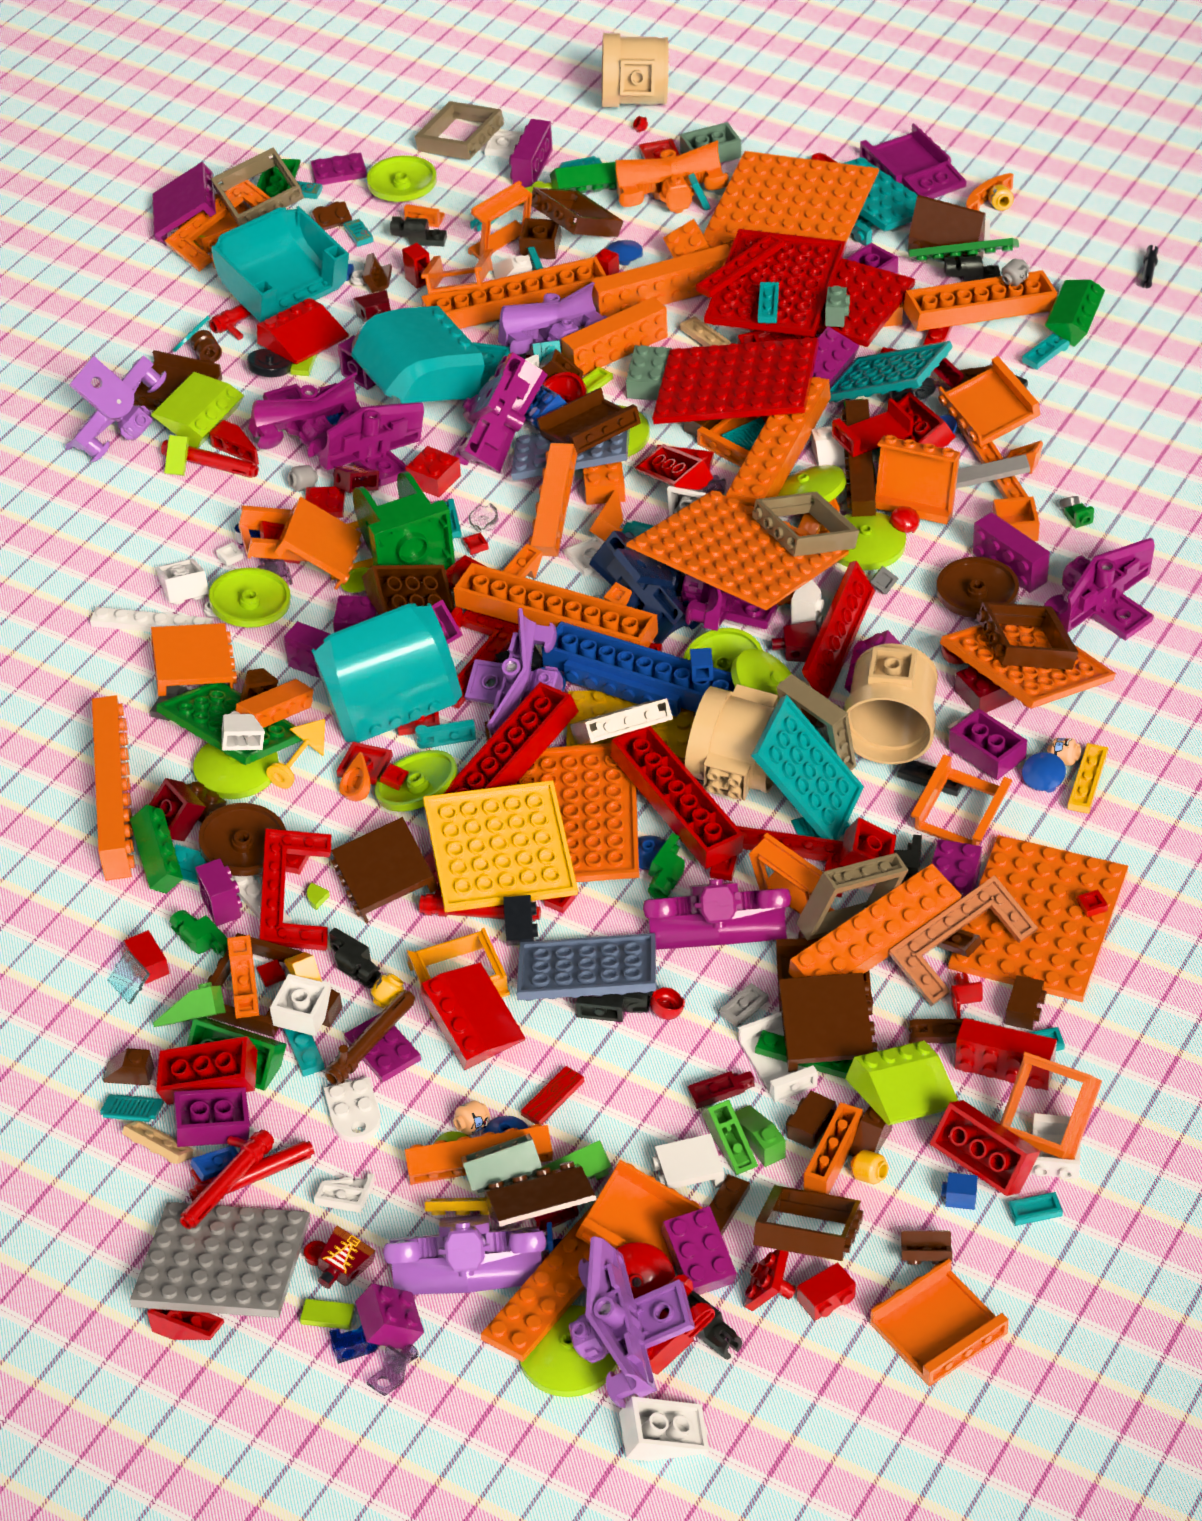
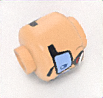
M1055 738L1052 744L1048 745L1047 752L1060 757L1065 766H1072L1080 759L1081 747L1073 738Z
M472 1100L456 1108L453 1123L458 1131L466 1135H472L487 1127L490 1113L485 1104Z

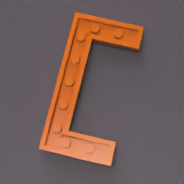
M249 180L225 192L234 208L243 201L254 207L271 198ZM220 197L215 200L216 214L210 217L202 210L165 240L168 247L199 272L212 262V258L193 241L229 213Z

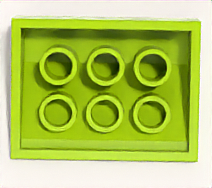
M193 372L151 416L177 436L190 438L189 445L199 448L210 437L209 432L220 422L227 420L238 409L244 395L229 383Z
M925 1041L856 1056L845 1078L888 1126L946 1111L950 1102L958 1101L939 1055Z

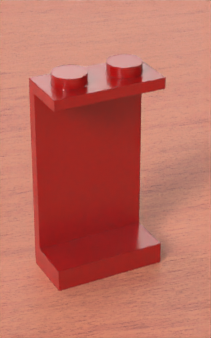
M890 398L888 399L887 412L847 426L840 418L833 420L832 436L852 457L881 447L878 446V442L883 436L893 435L898 439H902L912 435L914 419L900 404H897Z

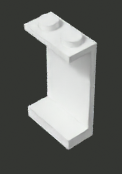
M781 1012L738 1027L739 1043L774 1103L817 1087L818 1072L814 1065L807 1068L798 1065V1071L788 1072L787 1062L755 1053V1047L763 1030L784 1036Z

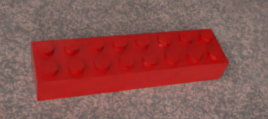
M539 682L453 779L443 794L515 785L579 712L571 694Z
M651 726L627 732L611 740V758L673 832L680 836L679 839L705 870L743 852L744 834Z

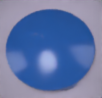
M619 240L613 242L607 248L619 254V264L622 266L629 265L630 261L643 256L642 246L633 240Z
M1048 752L1032 755L1026 760L1022 768V776L1026 785L1032 789L1048 793L1055 791L1066 775V767L1062 759Z

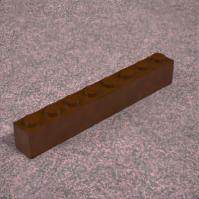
M868 399L845 400V408H842V420H846L843 422L847 426L870 418ZM844 449V457H848L845 458V470H849L845 471L846 483H850L846 484L847 496H851L847 497V508L852 509V517L876 516L872 450L852 457Z

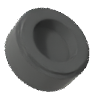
M1071 496L1060 499L1059 503L1060 507L1063 508L1079 504L1080 500L1079 496Z

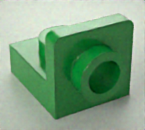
M1083 503L1064 508V515L1076 529L1093 523L1094 508L1092 506L1085 507Z

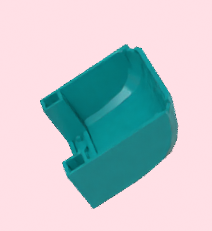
M296 206V209L286 210V207H280L221 234L215 246H212L214 265L222 283L259 322H263L305 299L317 300L338 290L347 280L349 253L299 206Z
M439 306L402 308L376 314L361 326L352 342L351 356L385 395L390 398L394 395L401 399L400 403L402 404L466 399L467 397L472 398L478 395L485 365L482 353Z
M427 603V606L406 604L332 633L323 640L324 643L315 650L313 648L311 650L332 714L346 742H363L398 728L401 725L418 720L423 715L425 717L453 706L462 696L446 638L430 603Z

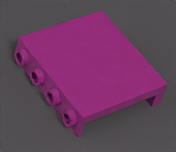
M912 123L910 134L872 146L867 140L860 141V157L865 158L872 165L877 166L881 171L890 175L896 182L902 184L903 177L947 160L951 163V157L914 123Z
M203 161L153 193V234L165 246L168 232L202 210L210 217L216 214L215 192L211 180L213 172Z

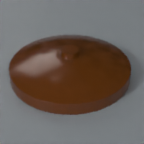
M967 557L956 560L942 569L937 578L936 592L938 599L948 610L964 617L977 618V612H980L982 602L1015 604L1019 594V581L1014 571L1000 561L986 557Z
M252 803L229 804L216 809L205 818L199 830V849L207 863L221 859L224 866L228 865L233 876H253L263 873L265 829L286 830L282 820L274 812L263 806Z

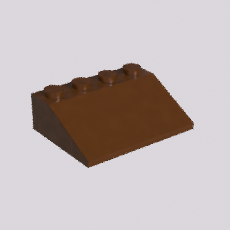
M918 195L909 232L908 251L911 249L984 241L986 213ZM978 252V255L975 256H981L983 259L984 252ZM967 253L961 254V256L963 257L968 256Z
M374 565L362 576L366 595L379 615L406 604L427 606V603H430L432 606L441 600L444 601L450 613L455 608L444 565Z
M574 1161L562 1163L559 1169L552 1171L550 1167L537 1170V1175L527 1177V1174L512 1177L513 1181L503 1184V1180L495 1181L488 1184L489 1188L483 1189L490 1218L499 1226L596 1200L595 1193L582 1166L574 1164Z

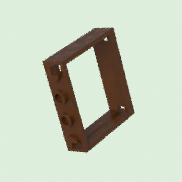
M533 188L531 206L572 234L618 237L624 221L581 192ZM569 209H572L573 211H575L576 213H578V214L581 215V216H578L577 214H575L574 212H572V211L569 210Z
M982 602L980 612H977V621L981 625L1002 665L1073 670L1078 650L1053 607ZM999 624L1041 627L1052 648L1010 645Z
M237 933L235 937L246 935ZM250 937L252 954L272 960L277 959L279 962L284 963L285 959L303 953L299 950ZM228 947L223 958L219 959L213 975H210L207 983L211 982L212 986L221 985L222 988L231 972ZM224 1004L226 1013L207 1017L271 1037H275L280 1028L273 1026L270 1009L266 1016L259 1014V1016L236 1019L235 1007Z
M774 1185L756 1220L753 1245L843 1261L845 1254L850 1253L852 1243L854 1244L856 1234H858L859 1227L863 1222V1210H860L861 1200ZM782 1212L846 1225L842 1234L837 1235L777 1224L775 1221L779 1213Z

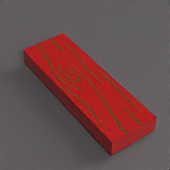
M565 1066L521 1110V1116L534 1124L542 1125L585 1082L584 1076Z

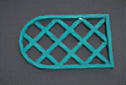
M206 316L172 351L175 353L210 317Z

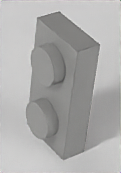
M751 983L720 1009V1016L738 1027L768 1002V994Z

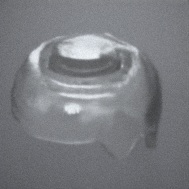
M491 503L488 506L479 504L475 510L471 511L468 517L470 527L479 533H487L494 530L499 521L497 508Z

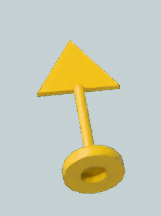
M325 719L290 728L304 742L286 765L279 762L269 765L266 773L274 785L283 789H288L293 785L295 777L290 767L307 745L311 746L322 756L324 755Z

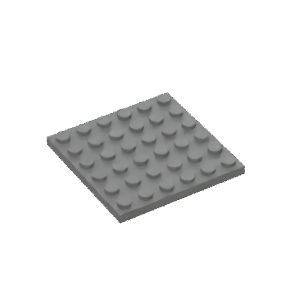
M167 1202L130 1298L131 1307L279 1318L310 1222V1212L215 1206L195 1228L186 1229L180 1223L182 1212L190 1204Z

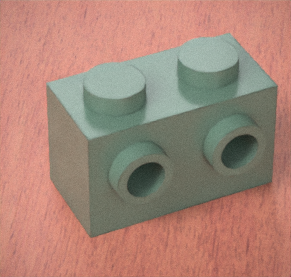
M828 287L825 326L844 327L845 316H849L850 295H847V287Z

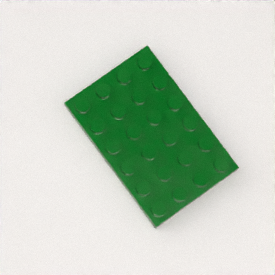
M224 683L206 684L157 704L156 711L244 765L303 741L290 730V728L297 726L283 719L263 728L265 731L263 750H222L221 731L223 715L236 711V704L240 702L241 693Z

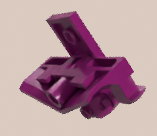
M514 352L502 358L495 371V378L487 382L478 395L472 398L467 397L462 405V408H464L462 415L467 423L472 426L469 436L462 439L454 455L459 458L460 464L468 465L469 461L473 460L485 464L500 473L515 432H518L523 426L526 419L524 415L548 374Z
M357 373L351 374L338 384L334 383L320 387V392L312 385H304L300 388L297 383L265 392L263 394L264 400H255L253 403L248 428L254 437L260 436L258 447L261 449H271L278 446L284 438L283 431L278 432V430L282 429L288 434L298 436L307 448L311 441L327 437V430L333 427L326 419L327 416L330 417V415L333 416V414L336 415L341 412L345 415L350 410L358 411L362 408L356 400L354 388Z
M423 403L362 407L358 411L350 410L347 414L340 417L335 426L327 430V437L318 438L310 442L307 449L308 456L317 455L319 457V464L326 470L352 462L358 466L378 470L379 486L396 482L398 474L405 472L407 465L390 450L421 440L424 416Z
M1148 538L1094 556L1091 561L1082 555L1078 556L1068 563L1063 571L1062 585L1070 592L1067 597L1068 603L1064 600V596L1059 594L1049 598L1044 606L1053 607L1067 633L1089 617H1092L1126 641L1153 621L1154 615L1123 593L1150 574L1155 549L1154 539ZM1120 616H1127L1128 618H1127V619H1124V618H1121Z
M688 574L685 575L681 601L682 603L684 601L690 602L685 613L687 625L691 621L704 623L703 628L718 631L722 622L726 619L767 630L777 612L778 604H775L768 610H764Z
M723 879L709 880V884L690 886V895L692 896L656 898L644 901L643 911L645 917L649 918L650 933H655L656 950L787 939L785 907H789L791 902V895L787 888L738 892L737 883H723Z

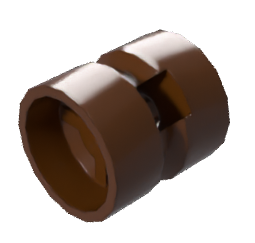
M201 330L192 336L191 346L200 360L215 363L220 359L222 348L210 331Z

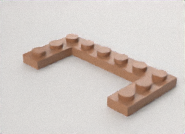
M995 875L888 952L931 1007L946 997L950 990L923 958L929 951L988 909L994 912L1018 943L1038 929Z

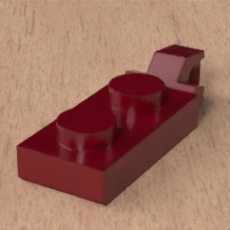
M730 1071L689 1085L688 1093L696 1109L744 1093L747 1089L755 1086L754 1076L751 1071L739 1075Z

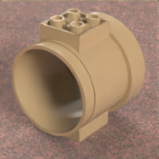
M603 32L602 107H619V104L667 105L668 37L620 36V33Z
M891 643L874 646L866 650L858 658L854 668L850 695L844 703L843 710L848 713L854 752L859 756L882 764H902L921 757L930 748L933 742L936 723L933 707L938 673L932 660L923 652L907 645Z
M736 684L733 692L713 686L706 690L692 724L685 757V767L695 778L704 780L705 790L743 801L746 800L750 789L761 790L764 793L770 792L774 782L751 757V754L777 705L778 695Z

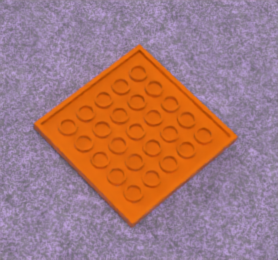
M980 624L944 635L940 641V644L947 648L949 652L957 655L964 663L975 668L978 673L989 678L995 685L1003 688L1009 695L1015 697L1030 709L1113 681L1116 674L1076 645L1078 655L1073 670L1002 665ZM999 624L1010 645L1052 648L1041 627Z

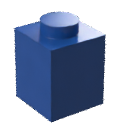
M711 648L690 649L692 682L713 681Z
M948 1172L947 1182H942L941 1196L946 1197L945 1207L975 1210L978 1175Z

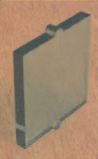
M126 950L120 961L115 964V969L107 981L128 1004H132L139 991H142V986L150 973L130 951Z

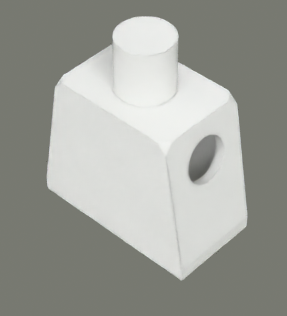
M237 711L223 715L221 731L222 750H263L265 731L254 715L240 714Z

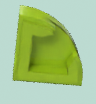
M312 882L307 889V897L311 907L317 910L330 897L328 890Z

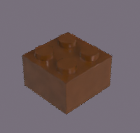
M525 218L519 238L520 255H528V248L534 247L539 258L556 259L562 238L561 226L551 219Z

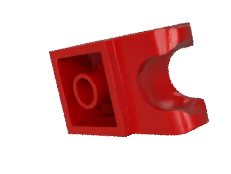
M677 1275L667 1283L670 1284L677 1280L682 1281L687 1297L693 1291V1283L687 1275ZM698 1303L690 1308L695 1329L647 1349L653 1373L658 1375L694 1341L693 1338L713 1320L715 1311L709 1304ZM669 1308L661 1311L660 1319L668 1316Z

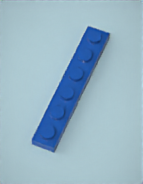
M567 660L564 664V677L566 681L636 704L667 698L672 716L678 717L681 712V696L571 660Z

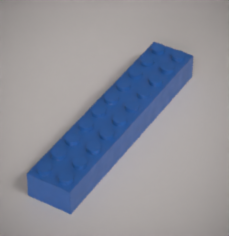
M560 622L556 627L557 639L552 651L546 653L544 645H542L544 666L556 667L564 672L565 662L571 660L681 696V708L697 712L701 699L710 686L732 692L735 689L731 672L713 667V681L692 682L690 660L565 622Z

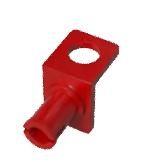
M962 972L963 979L960 973L954 976V983L956 985L951 986V1004L956 1019H960V1004L981 1002L983 1000L982 982L970 983L968 975Z

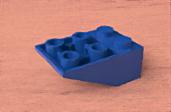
M542 385L524 415L526 417L525 420L540 432L537 418L567 404V402L559 394Z

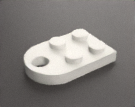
M370 1077L324 1087L333 1128L340 1139L346 1142L359 1143L369 1140L378 1132L381 1119ZM358 1127L365 1128V1130L360 1133H356L353 1131Z

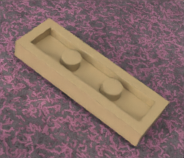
M695 316L680 323V329L704 347L730 344L728 339Z
M134 1121L123 1127L122 1134L130 1138L132 1142L141 1144L148 1148L150 1152L165 1157L170 1163L179 1164L192 1158L194 1151L188 1146L177 1147L175 1139L142 1121Z

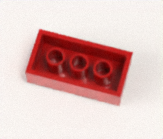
M964 1018L956 1041L955 1069L1015 1083L1024 1058V1052L1055 1062L1057 1039ZM1032 1065L1026 1086L1048 1091L1053 1072Z
M248 1036L160 1050L156 1092L167 1105L174 1104V1092L245 1087L246 1092L255 1091L258 1050Z
M964 1100L949 1103L929 1143L974 1175H978L980 1179L1005 1196L1021 1192L1041 1152Z

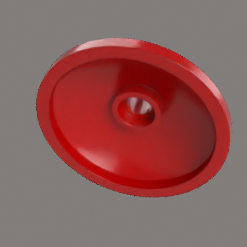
M571 372L557 373L549 377L542 384L559 394L567 403L587 394L584 381L577 374Z
M631 1242L616 1248V1250L623 1254L634 1299L665 1286L675 1277L671 1261L663 1251L654 1245L644 1242ZM635 1277L640 1278L641 1285L634 1286L632 1279Z

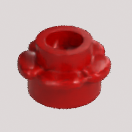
M638 116L634 120L633 128L638 133L647 129V118Z

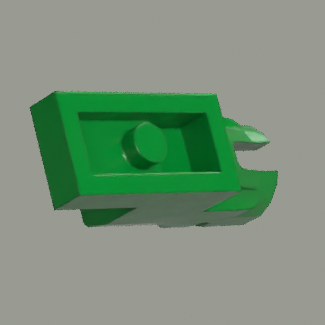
M671 833L650 866L648 875L652 877V881L647 891L654 899L667 898L670 891L675 888L684 874L685 861L677 855L680 846L677 845L680 836Z
M180 910L170 917L171 928L192 951L201 954L212 948L216 954L220 953L222 957L225 955L228 947L227 937L207 915L197 920L186 910Z

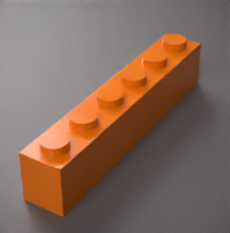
M550 443L549 451L546 452L547 464L546 468H543L542 471L543 484L539 487L540 500L536 503L537 515L532 523L533 536L529 538V545L542 551V556L558 557L577 460L574 444Z
M534 1124L526 1129L511 1128L503 1133L487 1132L479 1137L471 1138L464 1136L456 1141L447 1142L440 1140L432 1145H413L409 1149H405L410 1185L466 1176L461 1157L529 1133L534 1141L540 1162L553 1161V1150L548 1125Z

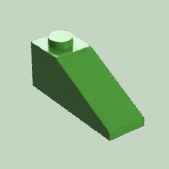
M211 982L199 984L198 989L189 991L154 1021V1027L226 1013L221 985L212 986Z
M730 1100L707 1108L702 1113L712 1138L735 1175L737 1176L758 1167Z
M750 1105L735 1111L750 1148L764 1167L786 1158V1140L770 1120Z
M599 1140L548 1163L537 1170L550 1167L552 1171L559 1169L562 1163L574 1161V1164L582 1166L587 1179L596 1178V1180H601L610 1175L609 1171L613 1167L602 1142Z

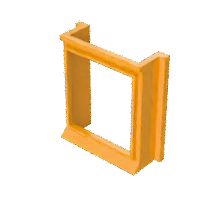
M481 928L479 932L415 952L407 950L408 967L410 971H415L421 985V983L431 979L426 966L484 949L495 975L489 976L501 997L510 995L507 975L485 928ZM429 1011V1015H430L431 1019L433 1020L434 1017L432 1016L431 1012Z

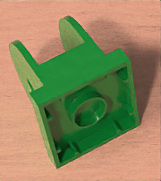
M405 471L397 476L399 499L377 506L365 487L354 488L353 504L364 541L372 555L373 566L444 565L445 570H447L455 563L448 506L444 500L431 504L409 472Z

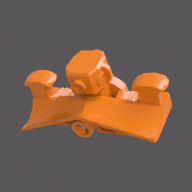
M718 140L676 156L674 150L669 149L660 153L661 159L615 160L617 194L620 205L623 207L639 205L644 200V194L652 193L653 197L663 201L671 212L681 213L684 209L689 208L692 197L695 195L693 187H690L691 183L688 175L694 173L699 184L704 183L707 190L725 188L729 182L728 174L721 171Z

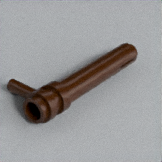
M407 990L400 992L349 1047L341 1045L335 1061H332L326 1067L324 1073L326 1079L333 1085L344 1083L349 1078V1074H352L358 1068L360 1061L414 1005L415 996Z

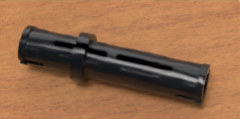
M1153 245L1147 247V253L1143 259L1144 269L1140 285L1144 288L1146 283V289L1152 286L1154 269L1158 263L1157 254L1159 249L1155 246L1154 250H1152Z

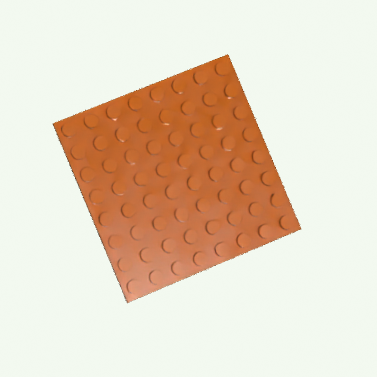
M744 151L704 232V236L711 248L728 244L730 249L738 229L847 242L878 175L879 168Z
M713 490L626 544L627 547L764 610H768L849 553L848 550L794 557L752 517L753 506H747L740 503L737 499L729 498L722 495L721 492ZM783 521L798 536L812 535L805 529L796 528L790 525L789 522Z

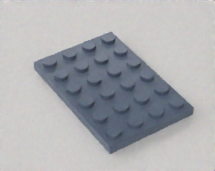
M630 429L578 454L575 470L627 461ZM540 433L530 436L522 435L516 438L511 470L512 480L542 476L543 468H546L547 464L546 452L549 451L550 443L554 442L541 436Z
M655 933L520 942L517 1000L532 1001L545 998H578L590 995H623L626 993L656 991Z

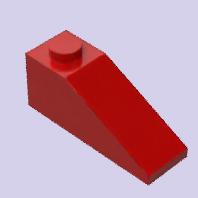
M223 420L209 432L213 448L244 461L255 463L256 466L259 464L256 447L238 425Z
M149 1309L147 1311L152 1332L171 1340H211L224 1324L223 1318L210 1313Z

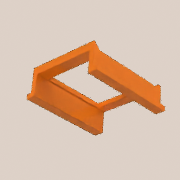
M517 181L471 208V214L482 223L481 241L468 249L470 255L473 254L480 260L486 249L493 248V252L520 237L525 218H530L532 193L522 186L521 181ZM524 202L522 224L515 220L490 235L491 221Z
M493 248L486 249L476 266L471 268L443 271L441 256H433L421 274V277L426 279L428 294L482 287V282L489 271L493 270L491 260ZM470 273L476 274L477 282L437 287L443 277Z
M241 506L242 511L238 527L247 558L253 556L309 562L286 549L281 557L276 555L274 552L279 540L251 538L249 529L260 530L259 524L262 521L285 525L291 511L290 509Z
M943 754L911 813V817L915 818V829L943 840L979 846L1005 795L1008 793L1012 779L1004 777L1000 786L952 769V757ZM948 779L994 796L972 840L925 822Z
M766 833L764 839L749 853L759 890L787 888L791 895L789 907L801 915L823 872ZM765 865L775 871L769 878ZM830 907V909L828 910V912L835 911V910Z
M1024 1052V1058L1000 1125L1042 1152L1061 1159L1074 1160L1102 1080ZM1032 1065L1083 1083L1061 1145L1010 1127Z

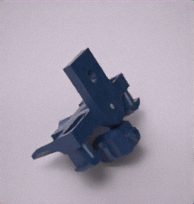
M613 531L592 557L589 565L611 586L617 582L632 591L626 606L657 614L658 634L654 638L655 643L662 644L670 634L683 626L689 627L691 630L695 629L700 622L691 621L687 625L685 621L686 609L690 602L684 601L681 603L677 598L682 594L685 574L627 547V542L636 537L631 532L624 534L620 531Z

